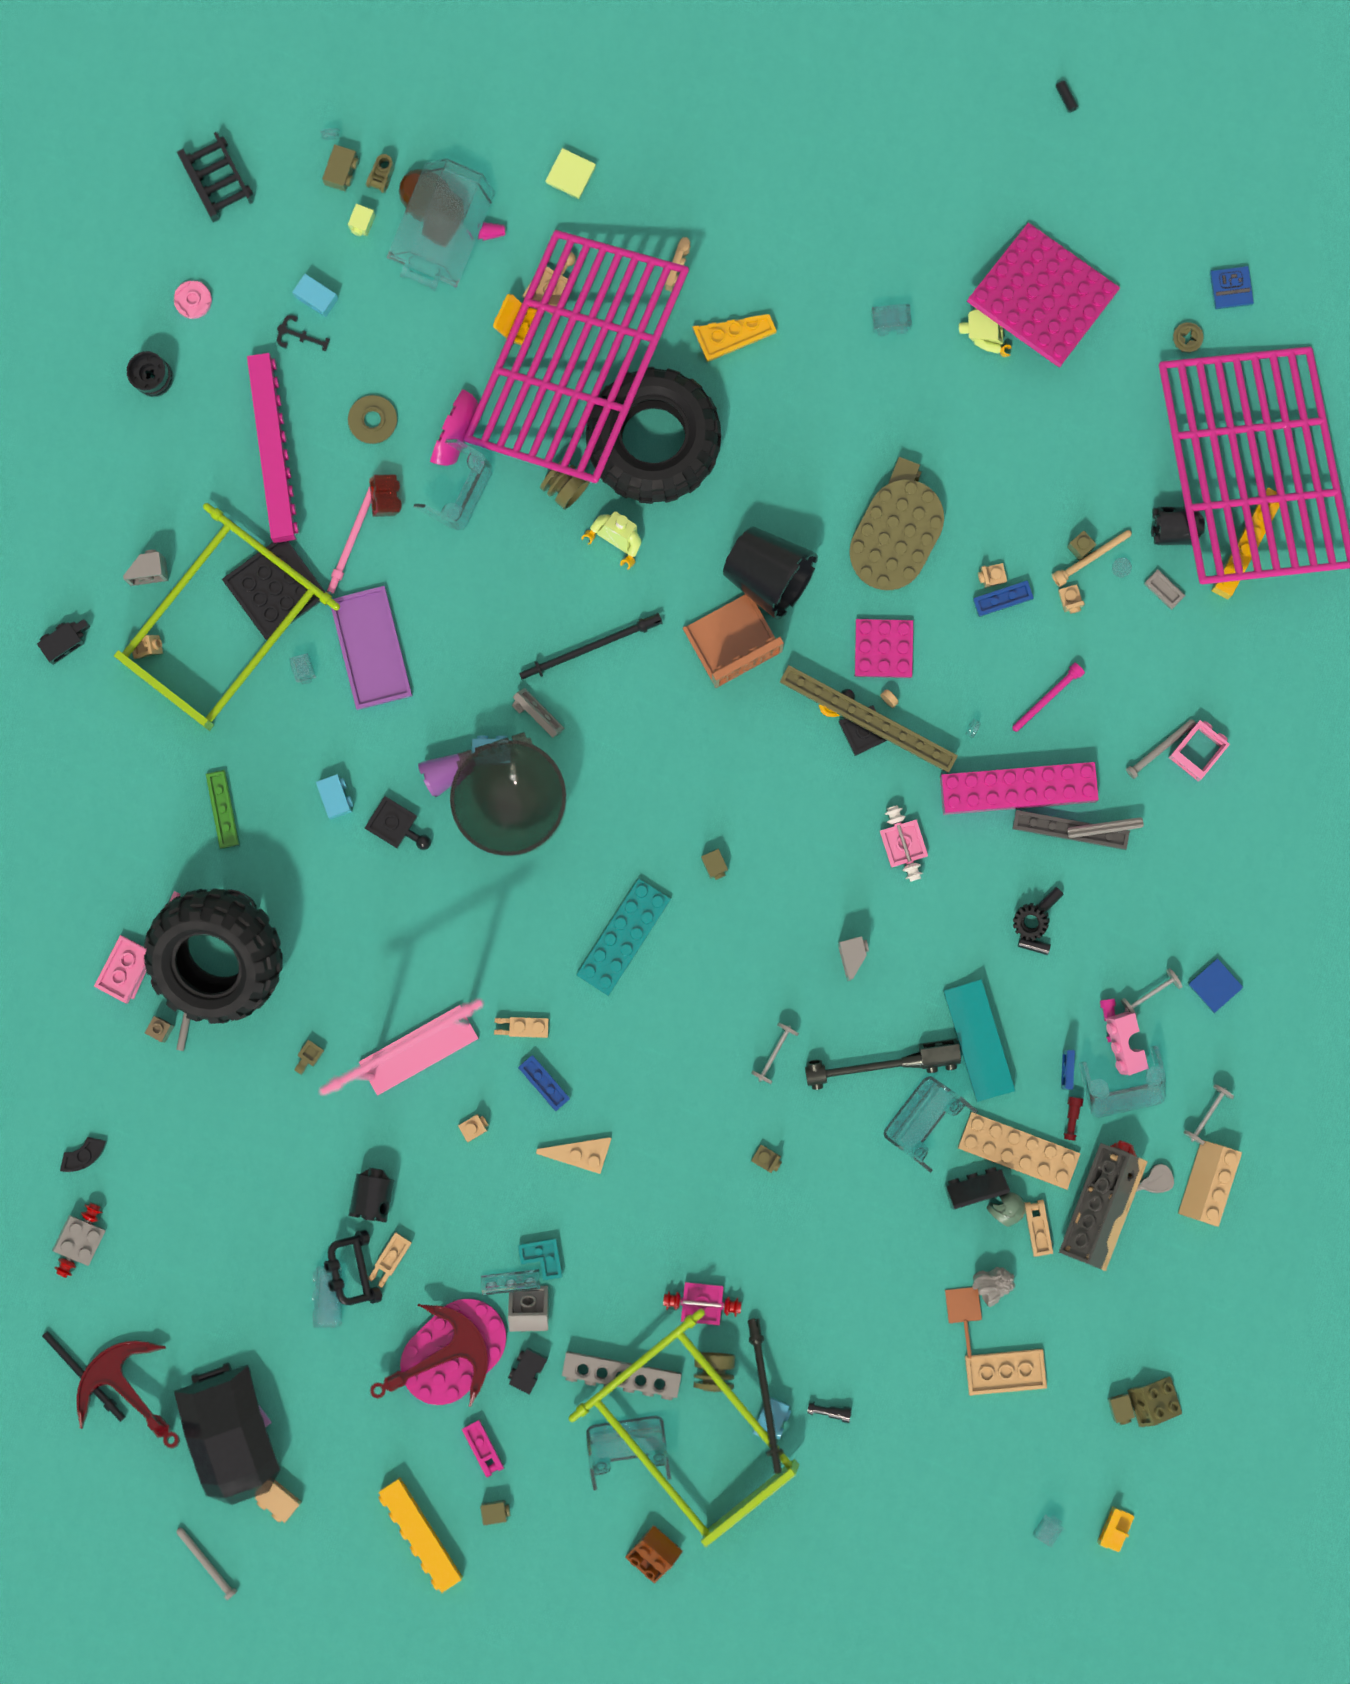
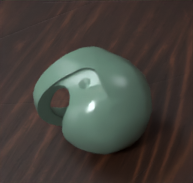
M1012 1192L999 1196L1003 1202L1000 1205L988 1203L986 1208L989 1213L1007 1227L1018 1223L1023 1218L1026 1210L1023 1199Z

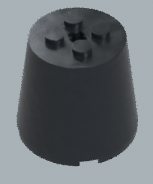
M750 527L737 539L727 556L723 575L769 615L778 620L787 614L786 609L789 605L793 607L803 594L815 571V568L812 566L813 563L818 561V555L811 550L766 531Z

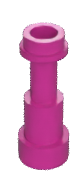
M1115 999L1100 1000L1104 1021H1106V1018L1115 1016ZM1108 1033L1109 1036L1106 1039L1107 1042H1111L1110 1034Z

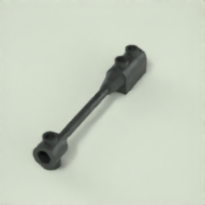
M957 1038L918 1044L919 1052L902 1057L901 1059L825 1070V1065L822 1064L821 1060H811L807 1062V1067H805L807 1085H812L813 1090H819L823 1088V1084L827 1083V1077L901 1066L926 1069L927 1073H935L938 1071V1067L945 1066L946 1070L957 1069V1064H961L959 1043Z

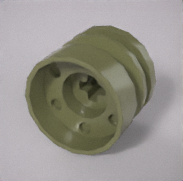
M575 465L569 466L570 468H576ZM550 470L541 483L540 489L544 492L548 490L547 495L549 497L558 492L555 502L565 510L582 495L590 482Z
M700 1352L724 1381L734 1379V1375L726 1373V1370L735 1368L734 1354ZM695 1359L694 1367L703 1369ZM704 1369L703 1372L694 1374V1378L702 1379V1381H694V1388L710 1392H723ZM725 1382L731 1390L734 1389V1383Z

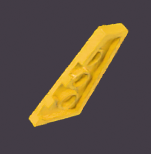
M769 314L741 320H729L723 323H710L704 326H692L707 362L777 333Z

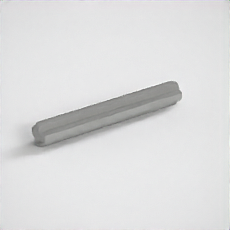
M1139 817L1069 827L1067 834L1069 838L1138 829L1142 828L1144 823L1143 819Z

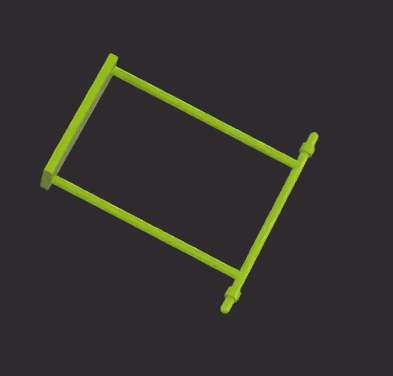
M204 503L203 509L211 514V518L215 521H220L224 526L124 651L120 652L118 650L114 657L210 731L214 726L211 722L313 595H316L325 606L328 605L336 611L340 609V605L332 599L329 593H324L224 516V512L218 508L215 509L209 503ZM231 530L308 590L205 718L128 657Z
M699 1309L693 1315H688L682 1324L587 1402L577 1406L576 1411L568 1419L570 1422H575L581 1416L584 1417L588 1414L589 1409L595 1405L703 1535L701 1542L707 1547L793 1478L800 1464L795 1458L790 1461L784 1453L779 1455L780 1461L784 1465L782 1473L774 1474L707 1529L601 1401L678 1337L770 1448L768 1433L685 1335L684 1331L694 1327L697 1321L705 1315V1311Z

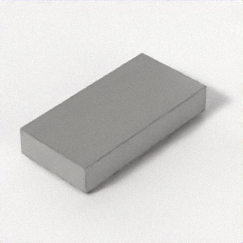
M1159 570L1144 583L1171 610L1186 596Z

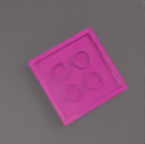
M856 619L855 677L912 678L913 620Z

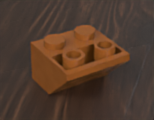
M653 1525L625 1558L655 1583L674 1565L683 1550Z

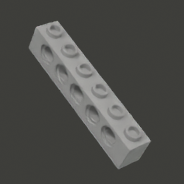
M567 1351L562 1376L566 1377L565 1380L577 1382V1379L585 1380V1384L596 1386V1383H601L605 1387L616 1378V1374L619 1371L626 1370L632 1363ZM586 1364L589 1368L588 1373H579L578 1366ZM642 1366L617 1387H622L623 1391L634 1393L635 1390L642 1391V1395L653 1397L654 1394L662 1395V1399L673 1400V1397L677 1398L681 1373ZM599 1368H605L608 1371V1375L605 1378H600L597 1375ZM636 1376H645L646 1383L638 1385L635 1382ZM663 1379L666 1384L665 1387L662 1389L656 1388L654 1385L655 1380Z

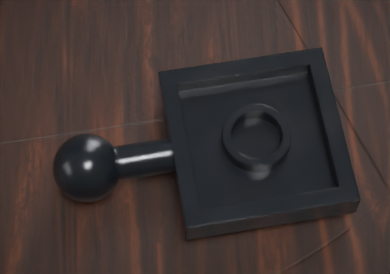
M844 689L841 692L849 698L855 699V694L852 690ZM873 705L870 706V707H868V708H870V709L876 711ZM846 718L838 722L854 756L887 741Z
M384 796L365 826L366 830L397 849L405 836L415 841L416 846L420 850H427L431 846V839L427 835H418L410 830L418 816Z

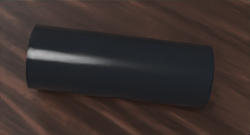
M1064 80L1056 84L1055 87L1068 112L1071 113L1079 107L1066 81Z
M1055 887L1039 903V907L1041 909L1044 907L1046 913L1064 894Z
M1023 936V938L1020 937L1018 947L1048 955L1051 944L1032 940L1031 938L1026 940V937Z

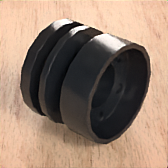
M142 351L135 354L129 360L127 365L128 380L144 395L158 397L165 394L171 388L173 371L170 365L160 356L150 351Z

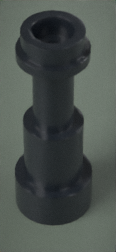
M809 1402L807 1414H811V1416H813V1413L828 1415V1418L849 1423L852 1408L833 1406L828 1408L817 1406L815 1402Z

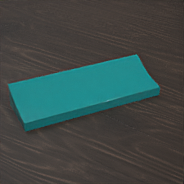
M982 979L943 991L976 1102L1014 1092V1084Z

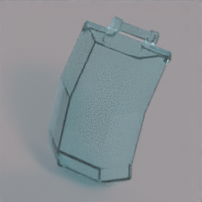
M448 158L425 163L387 255L388 259L404 265L400 277L410 278L430 287L433 291L436 290L439 281L457 288L495 195V191L482 173ZM411 267V268H413V269H415V270H418V271H420V272H422V273H424V274H427V275H429V276H431V277H434V279L431 280V279H429V278H427V277H424V276H422V275H420V274H417V273H415V272H413V271H410L409 268Z

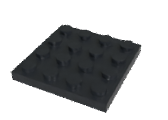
M288 541L272 542L266 547L325 593L324 589ZM260 552L222 579L266 641L308 590ZM313 595L291 623L319 604L320 599Z

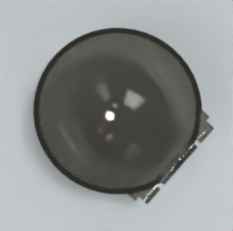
M525 732L513 735L512 740H509L507 737L491 744L488 743L476 747L474 753L471 749L458 753L460 760L456 761L458 770L451 785L450 805L454 821L468 841L481 850L494 855L520 856L537 850L555 835L563 822L567 808L565 780L554 760L542 749L533 745L531 738H527Z

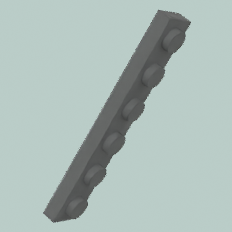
M1020 810L1015 811L1012 827L1013 830L1127 850L1130 833L1129 830L1069 838L1067 834L1069 827L1090 825V823Z

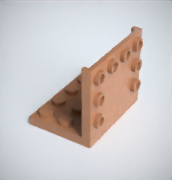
M746 594L696 622L683 627L684 633L715 688L783 652L784 642L781 637L775 638L757 604Z

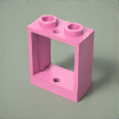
M1201 720L1195 724L1168 757L1197 781H1200L1230 745L1227 742L1228 739L1223 734H1217L1212 730V725ZM1197 730L1201 731L1220 747L1202 770L1180 753Z

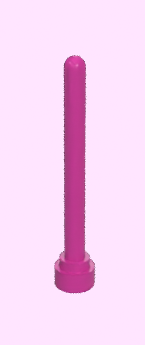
M1074 662L1069 667L1068 674L1013 725V731H1019L1073 679H1080L1085 674V671Z

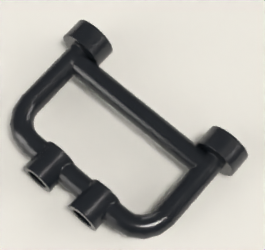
M366 1230L357 1231L355 1236L332 1242L327 1251L328 1261L324 1262L325 1271L327 1273L331 1272L333 1279L328 1281V1288L331 1292L335 1291L339 1302L346 1306L366 1301L374 1304L382 1300L381 1290L378 1287L370 1288L361 1248V1246L368 1245L370 1242V1237ZM353 1244L363 1294L347 1298L343 1292L344 1281L340 1278V1263L336 1259L335 1251L337 1248Z

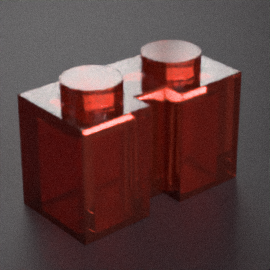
M374 475L369 479L373 517L397 515L401 510L402 503L401 499L397 497L400 483L396 475Z

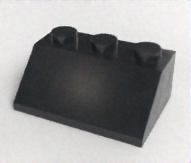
M996 1167L986 1169L985 1174L978 1175L977 1172L966 1175L967 1179L959 1181V1178L949 1180L948 1185L944 1186L950 1207L954 1210L1010 1193L1002 1170H997Z

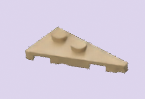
M612 1138L537 1149L536 1154L601 1174Z

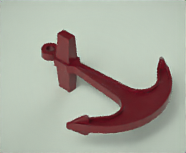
M418 1304L419 1307L447 1320L454 1329L452 1341L405 1372L397 1371L385 1377L383 1384L374 1383L370 1388L371 1395L374 1398H382L386 1390L395 1391L406 1385L409 1378L452 1359L461 1357L467 1359L473 1366L474 1373L470 1386L469 1407H471L484 1383L488 1367L487 1349L481 1333L466 1316L456 1310L437 1305ZM376 1387H381L382 1392L380 1394H375L374 1389Z
M127 1341L113 1345L97 1355L85 1369L77 1389V1414L80 1429L84 1427L92 1392L99 1386L109 1385L147 1419L148 1427L158 1438H163L165 1446L171 1449L176 1448L180 1443L179 1435L170 1430V1426L160 1415H154L123 1374V1364L128 1357L134 1354H145L166 1349V1346L149 1342ZM174 1437V1442L170 1444L169 1438Z

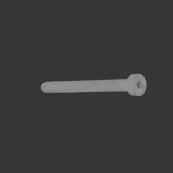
M1193 719L1187 721L1133 767H1127V773L1133 779L1138 777L1137 773L1195 726L1196 722Z
M180 1527L176 1530L178 1536L226 1594L224 1598L229 1600L238 1591L235 1588L232 1590L183 1528Z

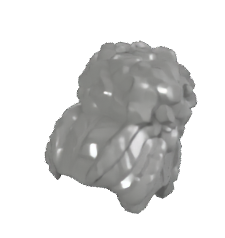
M996 1267L989 1272L979 1271L973 1276V1289H978V1294L982 1295L988 1307L994 1306L999 1302L1000 1297H1004L1005 1294H1009L1015 1288L1014 1275L1003 1267Z

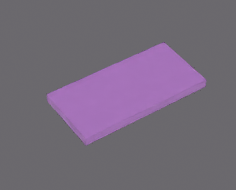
M385 586L334 598L333 600L340 605V609L336 611L331 608L356 710L411 697L412 692Z

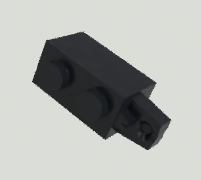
M85 619L77 624L75 622L61 623L55 628L56 631L43 635L37 645L47 660L54 665L85 644L81 638L84 636L83 632L89 629L90 625Z

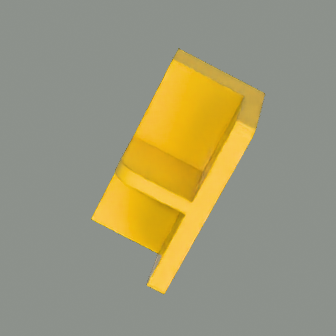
M1112 1506L1097 1543L1105 1548L1108 1547L1120 1552L1125 1538L1129 1537L1128 1531L1134 1516Z

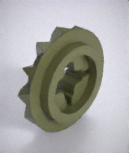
M1190 322L1179 325L1173 334L1175 346L1182 352L1191 353L1198 350L1204 339L1201 328ZM1191 331L1190 338L1193 339V341L1190 340L1187 344H1185V338L1183 337V335L1186 336Z

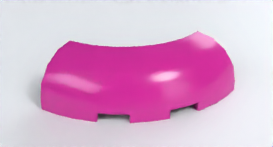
M464 389L459 393L450 415L447 416L443 424V431L435 444L430 462L448 466L456 463L464 443V436L478 406L475 397Z

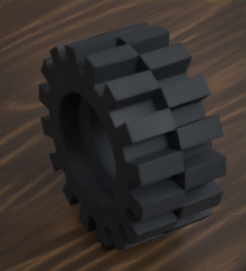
M1030 903L1018 909L1013 918V927L1016 928L1015 932L1017 934H1021V938L1024 936L1026 940L1030 938L1036 940V938H1041L1045 934L1050 918H1048V912L1045 913L1044 907L1041 909L1039 904L1035 906L1034 903ZM1028 915L1035 916L1039 922L1036 928H1028L1024 923V918Z

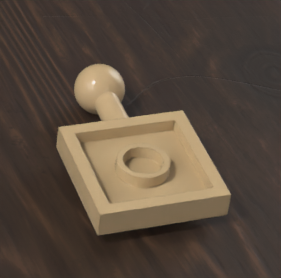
M570 252L548 303L550 305L557 306L568 279L562 275L568 266H572L576 262V256L573 252ZM546 267L533 300L540 302L554 272L549 267ZM529 284L528 288L526 289V291L524 292L523 298H525V296H526V294H527V291H528V289H529V287H530V284Z

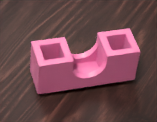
M1123 1012L1106 1018V1029L1110 1034L1111 1049L1115 1054L1116 1068L1119 1074L1132 1075L1149 1069L1145 1051L1140 1049L1131 1050L1129 1047L1130 1036L1139 1032L1135 1013Z

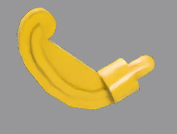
M819 705L820 711L823 715L827 717L840 716L839 714L827 709L826 707Z

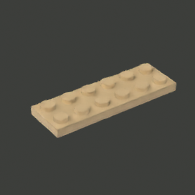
M973 1112L970 1113L958 1145V1149L1066 1190L1069 1187L1081 1154Z

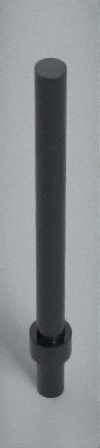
M48 1331L44 1333L42 1337L81 1379L84 1370ZM99 1387L93 1391L104 1404L103 1407L108 1412L110 1411L119 1422L126 1417L116 1406L117 1403L112 1398L109 1399Z

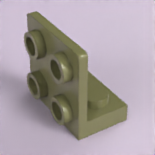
M1170 1376L1146 1386L1128 1389L1139 1427L1155 1426L1182 1414Z

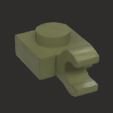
M308 1040L297 1055L301 1058V1061L294 1070L302 1075L308 1064L313 1067L315 1066L324 1050Z

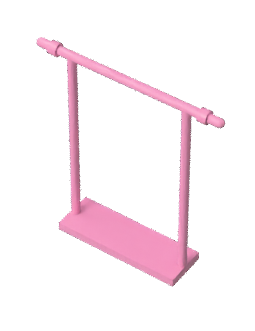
M477 999L469 1005L468 1003L463 1006L459 1005L359 1061L360 1066L339 1078L336 1076L331 1079L330 1083L320 1088V1093L325 1095L332 1090L337 1091L343 1087V1084L355 1079L368 1080L378 1096L471 1044L479 1038L467 1017L472 1015L474 1010L482 1007L483 1001Z

